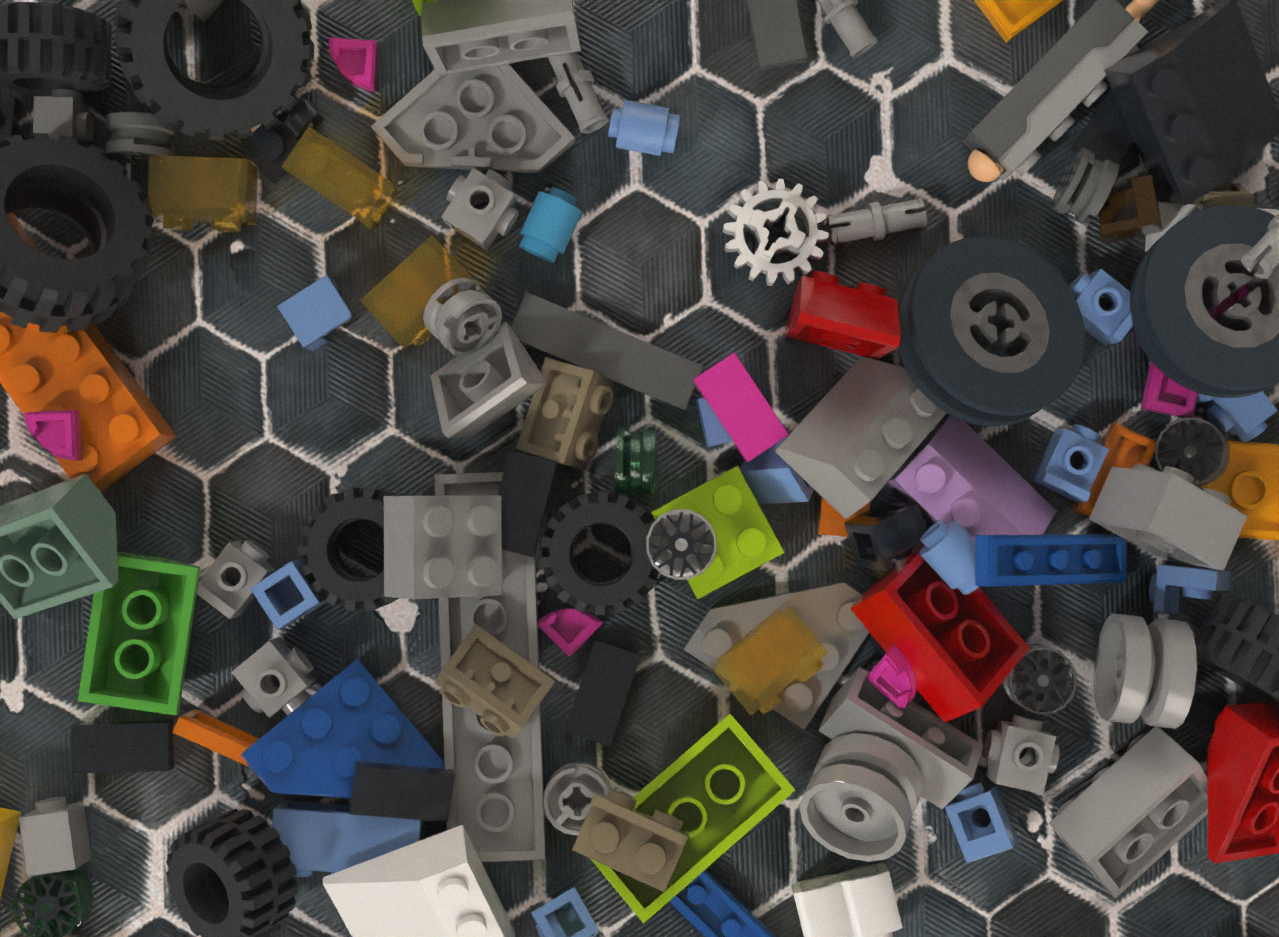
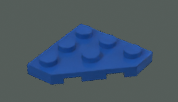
M358 659L240 755L273 794H297L350 799L355 761L445 769L443 760Z

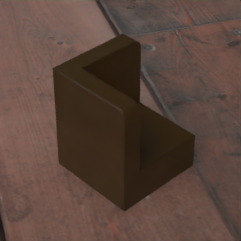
M1152 175L1131 179L1133 188L1109 194L1098 213L1101 225L1099 226V232L1104 244L1163 232Z

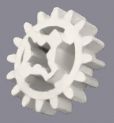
M778 179L774 190H768L767 185L762 180L757 184V195L753 196L745 189L740 193L739 197L744 205L743 207L730 205L727 213L736 219V222L725 223L723 233L733 235L734 239L726 243L724 248L726 252L737 251L739 253L733 265L736 269L746 264L751 267L749 280L753 281L758 277L759 273L766 274L767 286H773L777 275H782L786 283L791 284L794 281L795 269H798L804 275H807L812 270L807 258L813 260H820L824 252L815 244L825 242L829 237V233L818 230L817 226L823 223L827 216L826 213H813L812 208L818 200L816 196H812L805 201L800 197L803 185L798 183L791 192L785 191L784 179ZM764 203H781L779 208L767 212L759 209L754 210ZM796 211L805 222L807 237L805 233L798 230L794 218ZM784 215L786 218L782 224L781 234L786 238L779 237L776 243H772L768 251L765 250V246L769 241L767 239L769 231L765 227L772 228L775 223L779 222L781 216ZM743 228L754 236L757 246L754 255L746 245ZM785 252L792 256L797 255L796 258L785 263H769L773 256Z

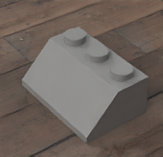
M434 0V2L422 3L423 47L438 76L581 51L573 0Z
M862 356L776 448L775 452L837 512L847 519L877 495L945 416L946 412L932 403L919 390L905 367Z
M1154 727L1147 734H1142L1135 738L1129 745L1127 752L1112 766L1100 770L1093 778L1092 784L1076 799L1065 802L1057 811L1056 817L1049 824L1065 845L1114 898H1117L1208 814L1207 776L1198 761L1162 729Z

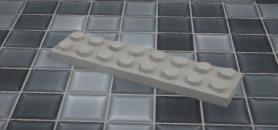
M504 472L435 474V496L498 495ZM502 550V595L439 598L441 670L475 624L540 670L535 553L534 557H529ZM442 695L445 769H452L455 773L447 830L463 825L481 862L545 860L546 832L545 809L543 806L544 777L541 703L521 731L512 739L506 734L501 737L492 733L480 722V715L466 705L463 708L455 706Z

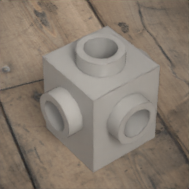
M473 168L467 178L460 175L453 183L446 197V200L451 203L441 218L447 226L487 251L498 233L505 236L510 231L519 215V211L514 209L518 201L515 194L510 191L513 184L491 169L484 175ZM489 202L486 208L477 209L481 203Z
M281 637L269 640L231 672L244 687L241 693L247 704L259 714L264 711L269 718L281 710L287 716L311 697L306 692V689L316 682V679L310 673L314 668L309 659L298 648L294 647L291 650ZM275 676L279 679L280 685L277 683Z
M1014 714L1012 722L997 719L995 730H989L985 739L984 758L988 759L985 776L995 784L1044 795L1048 773H1054L1059 760V746L1055 744L1056 736L1042 729L1043 721L1016 714Z

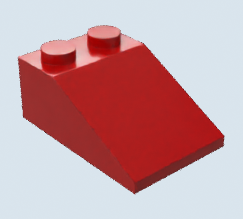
M812 271L810 277L802 275L799 279L784 337L874 360L899 347L901 332L897 299L885 296L886 289L866 283H858L857 289L838 285L839 277L818 271Z
M1272 701L1225 705L1224 710L1215 721V731L1207 747L1208 858L1215 864L1279 853V705Z

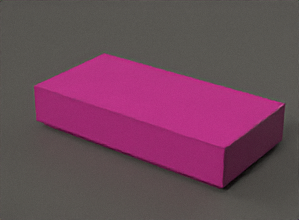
M735 352L693 379L694 384L746 463L789 435Z

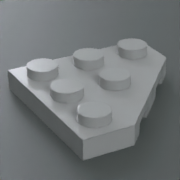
M509 64L439 76L436 70H433L371 126L372 130L396 157L408 167L464 170L475 168L482 171L491 169L501 172L540 174L576 142L575 137Z
M838 582L823 585L822 587L709 608L683 649L805 730L869 633L850 609L863 595L847 584Z

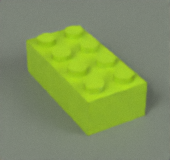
M728 714L633 797V799L637 800L634 807L635 810L650 817L653 816L655 809L672 815L683 821L680 830L690 834L666 891L662 892L593 859L591 860L644 924L789 797L795 789L734 717Z

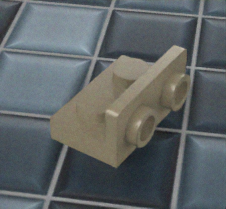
M545 357L541 374L548 384L533 394L516 449L586 471L589 461L595 456L598 449V433L604 415L610 410L613 402L612 390L614 381L595 371Z
M475 624L442 668L435 683L441 687L440 693L450 703L460 708L466 705L480 715V722L489 731L501 737L506 734L514 739L555 681Z
M609 788L606 796L600 793L594 794L590 803L592 805L572 850L665 892L690 835L680 830L683 821L655 809L652 817L634 809L637 800Z

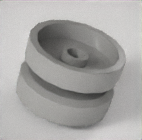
M1112 613L1106 619L1100 632L1094 664V696L1100 718L1106 721L1132 724L1141 715L1144 723L1150 726L1176 729L1183 724L1191 707L1197 674L1196 645L1193 632L1188 623L1155 618L1147 626L1143 617Z
M860 733L836 736L824 745L801 800L799 809L802 823L811 836L824 847L848 859L867 862L888 859L901 850L912 822V816L923 790L922 774L912 757L892 742L875 735Z

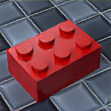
M922 543L912 549L909 557L896 561L893 564L894 568L885 572L850 609L886 653L894 645L900 649L914 670L917 690L943 722L946 723L981 708L1030 648L980 587L967 595H963L958 588L951 589L919 554L924 546Z

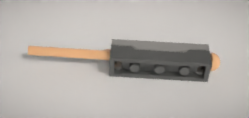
M1097 0L962 141L972 151L968 158L970 174L981 182H991L997 178L1004 181L1014 171L1023 176L1042 156L1036 148L1048 136L1055 142L1076 121L1069 115L1076 106L1082 102L1088 108L1109 87L1102 80L1106 76L1104 70L1140 50L1136 44L1148 31L1139 21L1160 0H1133L1125 9L1116 0Z

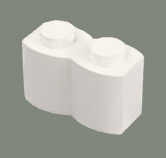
M885 863L861 866L839 874L824 875L791 885L804 937H893L894 931L903 928L890 873Z

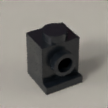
M888 501L844 522L857 566L885 572L894 568L892 562L909 557L912 553L911 548L922 543L920 538L927 531V522L924 515L920 512L918 503Z

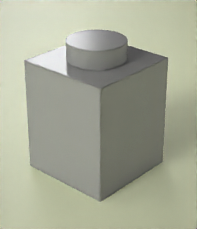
M65 797L44 799L35 802V810L19 817L27 877L74 870L92 859L84 802L66 804Z

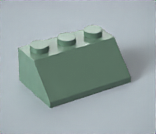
M86 473L0 506V602L13 619L112 588L119 581L116 512Z

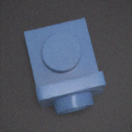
M1158 564L1157 573L1152 575L1149 584V598L1151 602H1154V613L1177 614L1181 587V596L1212 600L1213 591H1229L1231 572Z

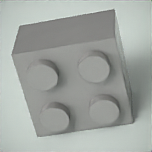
M1136 463L1133 469L1111 468L1089 520L1162 560L1224 571L1247 515L1229 506L1231 498L1225 494L1209 488H1202L1201 490L1192 484L1194 477L1182 470L1166 466L1163 472H1159L1149 466Z
M501 495L384 496V597L434 599L502 595Z

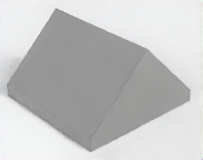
M506 321L500 325L493 339L484 348L470 355L457 356L430 375L442 433L448 438L473 437L548 384L512 327Z

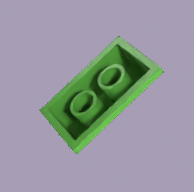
M117 552L119 581L114 587L94 593L78 701L178 715L201 567L166 558Z

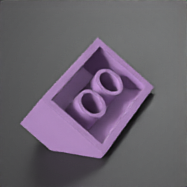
M950 414L925 438L888 481L909 503H918L920 512L932 525L940 520H943L946 524L957 520L975 541L976 535L1043 534L1057 512L968 424Z

